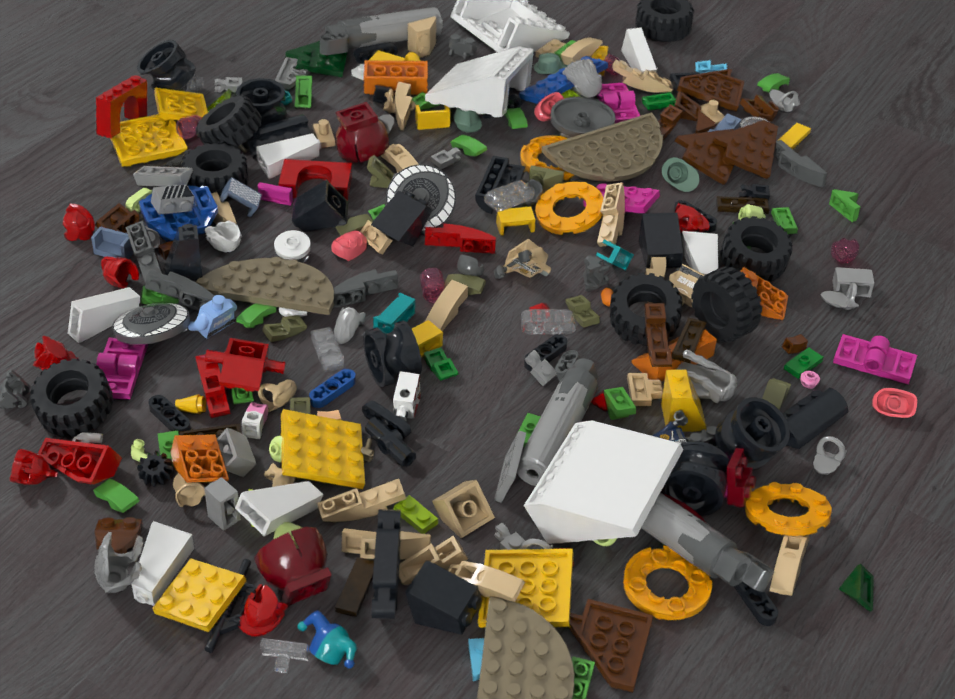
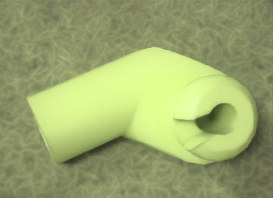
M141 439L134 440L133 445H131V457L140 462V458H147L144 453L145 442Z

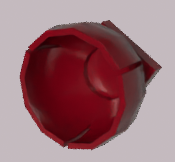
M367 102L336 112V117L341 123L336 132L337 150L340 157L351 162H358L359 157L360 162L368 161L373 155L379 157L385 153V150L389 147L388 132L384 123L378 120V116Z
M304 527L291 531L298 549L288 532L266 544L254 557L257 568L269 585L284 593L282 601L288 606L326 591L332 576L328 567L325 568L328 553L324 540L316 527Z

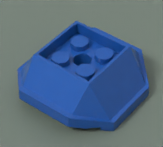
M188 186L195 196L193 209L188 212L158 214L151 203L152 194L140 200L139 207L148 228L157 231L166 242L173 241L178 227H182L184 224L197 225L198 235L205 234V228L211 225L218 213V207L208 186H201V188Z

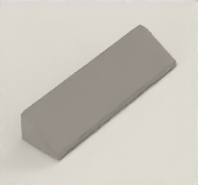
M143 166L133 176L139 186L164 187L187 185L193 169Z

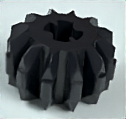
M155 451L154 455L151 456L147 452V458H140L141 464L137 465L138 476L140 479H144L143 482L146 485L151 483L153 487H156L157 482H160L164 486V479L170 480V473L174 471L171 466L173 464L170 458L167 459L165 453L159 455V452Z

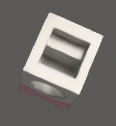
M250 403L242 419V434H245L247 438H261L262 428L268 416V404Z

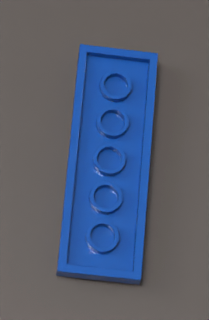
M589 56L581 58V60H592L596 66L597 73L608 68V62L601 59H594ZM562 68L559 72L536 82L535 85L525 88L524 91L519 93V97L522 100L538 104L544 97L555 92L562 94L573 88L574 84L562 74L565 68Z

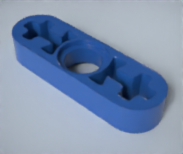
M343 369L309 393L310 405L315 408H322L353 387L356 383L355 372L351 369ZM331 386L337 387L336 390H329L328 388Z

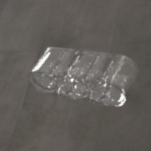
M518 180L487 192L484 202L495 211L501 212L530 201L535 194V190L524 181Z
M528 309L520 315L521 328L525 334H571L576 329L574 313L571 310Z
M331 327L311 330L312 343L324 372L343 369L344 359Z

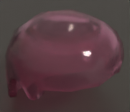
M608 53L603 60L608 62V68L605 70L612 75H619V73L613 70V63L615 60H620L618 57Z
M842 238L831 246V256L840 263L852 262L859 252V243L854 238L851 241Z

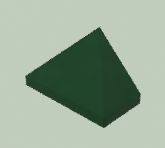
M859 564L840 586L839 590L869 612L873 610L874 576L862 564Z

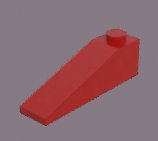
M45 438L38 452L39 455L46 459L48 464L78 483L92 485L113 477L122 460V457L108 445Z

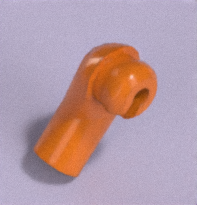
M604 288L601 292L602 303L610 307L611 295L613 294L610 288Z

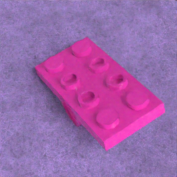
M625 83L602 84V89L597 94V98L613 110L615 124L640 116L635 105L634 91H629Z
M599 184L596 187L602 193L603 198L607 184ZM634 186L624 187L625 212L645 214L660 197L659 190L637 188Z
M842 334L833 363L909 385L917 355L889 347L890 342L884 336H874L870 342Z
M108 338L104 352L98 354L96 365L103 370L112 390L113 398L131 399L148 344H127L118 341L116 338Z

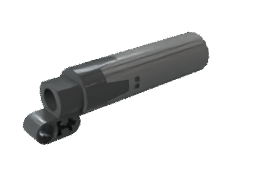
M431 7L340 20L337 24L325 26V35L320 36V53L332 55L345 53L348 49L387 42L407 41L408 23L434 16L436 17V36H438L443 28L441 13L437 8Z
M569 350L563 353L556 365L555 372L559 384L521 453L517 474L524 482L536 486L574 424L582 421L598 389L597 380L599 377L594 362L585 358L580 359L576 350Z
M661 492L641 529L710 577H719L731 586H736L743 581L751 588L765 592L774 574V570L753 555L737 550L735 542Z

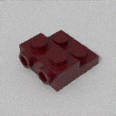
M742 448L735 449L727 466V505H734L736 507L746 506V501L751 498L752 489L756 485V476H753V468L747 467L748 459L744 457V449Z

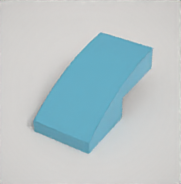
M711 60L695 62L696 72L701 74L727 69V63L711 65Z

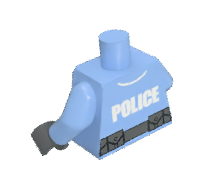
M215 295L211 301L200 307L196 321H191L182 332L187 330L199 331L206 339L210 338L235 322L234 312L237 310L236 303L231 299H226L223 295Z

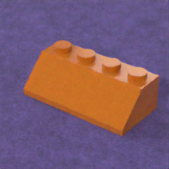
M365 60L364 94L374 95L375 85L391 87L394 91L397 88L398 82L411 84V94L419 95L422 92L427 94L428 61Z
M704 330L695 351L696 355L703 356L705 359L714 356L717 341L707 330ZM679 337L668 342L671 357ZM648 352L631 360V363L642 373H647L650 380H661V382L665 381L666 370H676L683 362L672 359V367H652Z

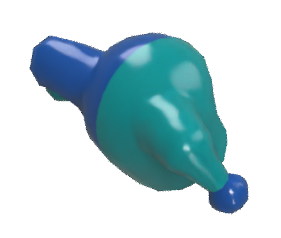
M320 611L311 613L304 621L299 622L298 630L305 631L309 625L314 624L316 634L309 647L310 652L315 657L328 664L338 665L346 653L345 667L348 669L354 667L353 659L357 645L350 639L344 627L338 624H330Z

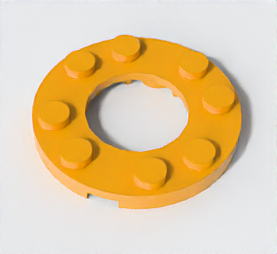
M548 135L531 139L530 143L524 145L521 149L520 161L522 166H526V171L529 173L531 165L564 171V180H569L574 176L573 174L560 167H553L552 165L549 167L546 163L539 162L537 159L539 154L542 153L543 146L568 138Z
M586 182L556 184L543 193L537 201L535 212L538 223L548 232L563 235V232L577 234L593 227L603 216L600 212L603 195L596 187ZM565 197H579V199H584L587 204L582 213L574 217H560L553 212L555 204L559 200H564Z
M771 482L769 485L752 491L751 498L746 501L745 512L753 524L757 525L759 523L761 526L766 527V531L787 536H804L817 533V529L822 526L826 528L831 520L832 508L824 495L803 487L799 483L780 484ZM776 499L777 502L781 499H789L794 502L795 499L801 506L808 507L809 511L802 516L787 517L774 513L767 505H771L773 500Z
M663 546L661 549L651 550V547L637 552L625 567L623 586L629 600L642 612L653 615L656 619L681 620L696 615L707 605L711 595L712 580H710L709 575L669 547ZM669 568L678 571L686 578L689 589L680 598H660L654 595L647 587L646 578L653 570Z

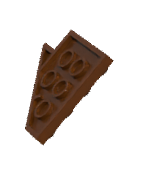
M724 69L681 77L677 91L708 102L716 100L719 106L727 110L737 111L745 81L731 77L732 69Z
M762 120L716 136L713 139V143L725 147L724 161L768 179L771 174L778 126Z
M734 129L677 136L675 142L686 148L682 160L722 185H725L734 165L723 160L725 147L713 143V139Z
M587 599L582 616L570 613V625L568 628L590 659L595 662V666L609 686L633 693L653 615Z

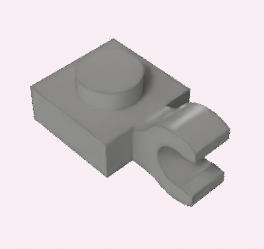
M226 77V80L215 79V85H220L215 86V92H222L224 89L236 92L238 86L242 84V77Z
M457 147L452 148L448 152L442 150L431 156V162L438 168L443 169L453 164L454 161L457 162L461 159L457 155L460 153V150Z
M535 350L524 359L533 368L530 373L542 386L556 376L555 369L546 359L541 362L540 356Z
M503 523L495 527L498 532L494 536L501 541L499 545L501 550L522 549V544L525 540L517 532L511 535Z

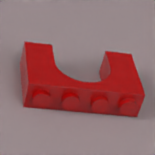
M136 75L131 76L129 79L122 81L120 84L96 97L97 135L111 139L120 133V112L123 103L124 118L136 119L147 116L146 79Z
M284 159L279 186L292 188L293 198H297L299 186L303 182L310 179H327L348 201L352 181V163Z

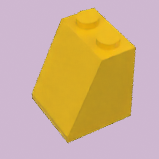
M666 370L661 401L665 426L671 421H675L674 414L676 411L682 410L688 418V423L684 426L678 425V428H681L683 432L706 430L707 427L701 402L687 370Z

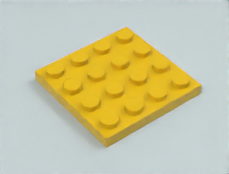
M158 114L121 121L120 133L111 138L122 167L188 153V148L175 120H164L159 118Z
M283 409L281 413L282 475L363 489L365 474L363 454L361 453V448L363 447L361 424Z
M573 549L485 551V566L501 570L525 582L514 602L534 610L553 627H569ZM481 596L482 606L479 609L478 624L479 628H486L489 597Z

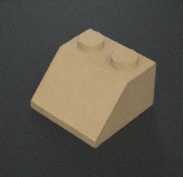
M435 16L408 23V51L418 54L419 58L430 55L436 45Z
M477 480L465 481L432 501L440 519L460 538L495 518Z

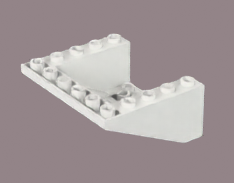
M457 0L450 16L497 52L518 46L536 51L552 39L562 41L567 39L570 34L565 30L564 26L556 24V20L546 17L547 14L538 11L536 6L529 5L527 0Z
M518 46L456 64L425 95V101L434 105L443 104L449 108L457 107L463 111L471 110L476 111L478 114H490L497 118L502 117L507 112L509 87L523 91L530 85L534 49Z
M596 421L575 423L527 499L524 507L548 544L635 537L663 489L683 448L677 442Z

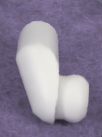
M279 307V312L284 317L295 315L300 317L307 316L306 311Z
M82 432L74 437L72 441L102 443L103 435L102 433Z

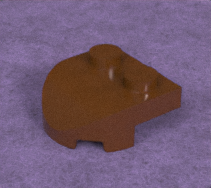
M756 95L754 100L742 98L740 101L744 111L750 113L753 116L752 118L758 122L762 120L773 121L779 110L775 103L772 101L767 103L760 95Z
M118 203L97 220L95 226L97 228L104 227L127 233L126 227L140 222V216L135 210L130 212Z
M133 517L125 519H99L95 528L96 549L100 548L106 534L112 532L111 546L114 552L117 554L127 553V549L134 547L137 536L141 534L143 527L142 519H135Z

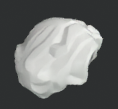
M219 222L216 227L208 226L205 228L206 239L219 251L225 253L232 252L240 244L241 231L234 222Z

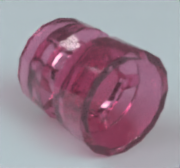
M190 115L178 120L176 130L179 136L184 139L197 136L196 126L202 118L198 115Z
M428 268L420 274L424 299L435 303L445 289L443 273L437 268Z

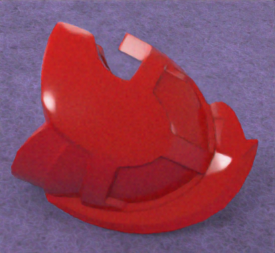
M70 203L63 218V226L67 229L64 237L69 241L90 239L95 230L93 216L83 206Z
M677 204L674 213L678 214L680 233L682 231L695 232L698 230L703 232L709 230V221L696 209L685 204Z
M110 256L102 258L100 264L103 270V277L110 285L121 289L128 288L126 280L129 274L132 280L137 281L139 279L138 268L130 259Z
M42 336L43 344L36 343L34 351L36 361L32 366L41 370H47L53 363L58 364L61 363V360L65 359L71 361L72 358L78 359V357L72 351L68 352L63 343L55 341L50 337Z
M25 449L17 451L11 470V482L36 485L43 482L48 476L58 477V473L50 469L48 462L43 456Z
M260 584L256 588V594L251 592L245 603L244 615L240 617L241 626H239V629L250 636L265 635L276 628L281 622L288 605L284 602H279L269 586Z

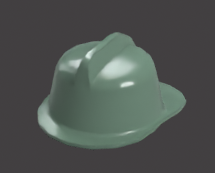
M544 53L539 55V60L534 65V70L540 74H555L568 65L563 64L558 55Z
M456 108L453 119L458 129L467 133L477 132L481 129V120L476 111H463L461 108Z
M670 158L663 164V178L678 190L690 192L698 186V172L682 159Z

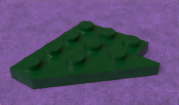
M320 41L286 51L285 58L298 59L296 69H304L310 72L342 78L347 52L323 55L320 53Z

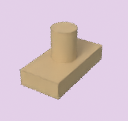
M710 100L709 103L700 105L702 107L701 112L717 125L725 117L717 110L718 101Z
M322 119L318 124H313V131L316 139L320 140L321 148L335 146V138L328 120Z

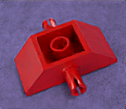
M233 338L229 339L225 352L207 349L205 355V362L222 364L219 385H223L226 388H242L250 392L260 390L263 374L266 371L284 374L286 363L268 359L269 344Z

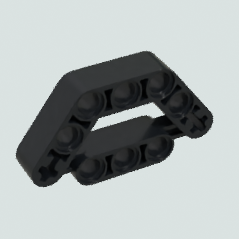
M378 510L373 571V589L375 591L372 597L371 618L395 619L400 567L401 510Z

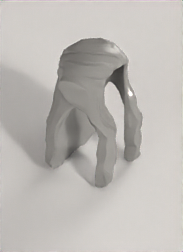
M576 60L571 62L562 72L574 84L571 90L575 91L578 95L591 98L599 94L602 89L601 74L597 73L596 66L592 60Z
M685 350L683 352L684 358L702 365L682 362L676 369L687 370L700 399H711L713 402L718 403L719 401H727L732 398L737 388V378L734 374L705 359L703 356L696 355L692 351Z
M108 532L104 537L98 550V556H96L94 573L97 582L105 590V593L123 591L135 579L139 578L142 569L141 563H135L130 576H128L127 568L128 564L135 562L141 554L142 536H137L133 551L125 554L114 552L111 546L112 532Z

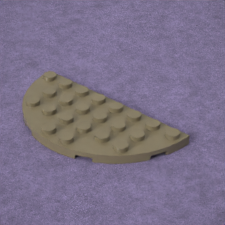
M651 112L543 146L542 153L561 169L581 178L606 182L623 181L639 176L653 166L662 148L663 135H661L660 125L656 117Z
M273 257L249 259L239 262L232 261L228 265L205 274L196 281V283L207 289L214 296L223 295L226 299L324 315H330L334 306V290L330 280L318 269L298 262L295 259L288 260Z
M489 597L477 699H573V663L567 646L556 629L544 617L522 604L502 598Z

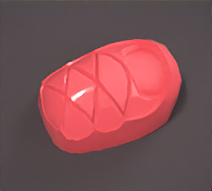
M555 92L544 97L534 109L536 118L542 122L550 121L553 105L564 99L563 96Z
M351 231L335 239L332 242L331 250L336 256L350 261L367 249V239L363 233Z
M883 388L873 396L872 406L876 412L885 416L910 418L916 413L917 397L904 390Z

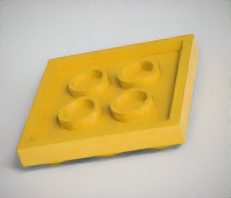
M155 87L154 95L159 118L179 120L180 122H195L198 124L202 117L208 113L203 94Z
M190 558L152 609L157 615L210 632L245 584V576Z

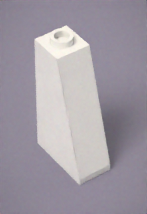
M642 28L627 29L621 50L631 68H637L642 72L641 74L646 69L656 72L657 68Z
M312 133L257 146V161L268 179L281 174L284 159L310 161L318 157L321 143Z
M682 231L683 254L688 266L703 275L717 270L718 234Z
M128 287L72 301L68 334L78 343L91 338L111 327L114 321L125 312L139 307L140 296Z
M309 481L245 491L241 493L235 509L263 536H266L276 531L284 522H293L316 510L318 507L317 503L321 501L323 494Z
M153 521L139 561L142 567L139 578L132 582L134 599L140 603H147L152 606L156 604L193 551L192 534Z

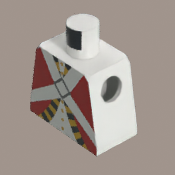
M400 371L393 398L394 414L407 421V418L412 419L415 417L421 398L420 374Z

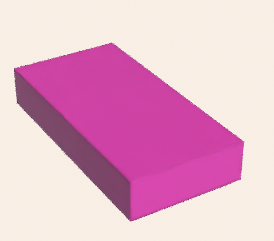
M259 182L257 186L258 192L262 194L260 200L292 205V188Z

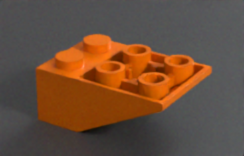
M744 267L741 272L752 281L751 284L753 287H756L757 295L760 296V305L762 306L760 314L763 317L783 320L788 295Z
M216 435L174 436L170 453L174 468L187 483L215 482L221 477L229 481Z

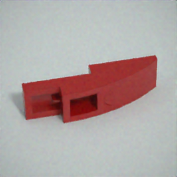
M444 224L443 228L425 227V245L460 247V252L495 254L496 237L486 232L454 224Z
M206 354L195 356L210 418L230 414L225 387L219 385L221 372L218 363L205 362Z

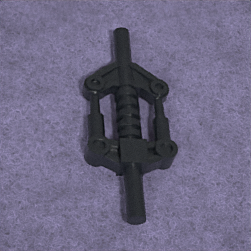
M249 559L242 561L238 574L246 577L251 565ZM245 582L212 627L205 651L212 653L221 634L238 629L241 626L240 617L244 615V606L251 592L256 594L255 585ZM243 596L239 614L230 617L238 597Z

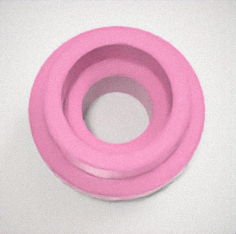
M805 371L800 376L801 384L805 388H815L820 382V377L813 371Z

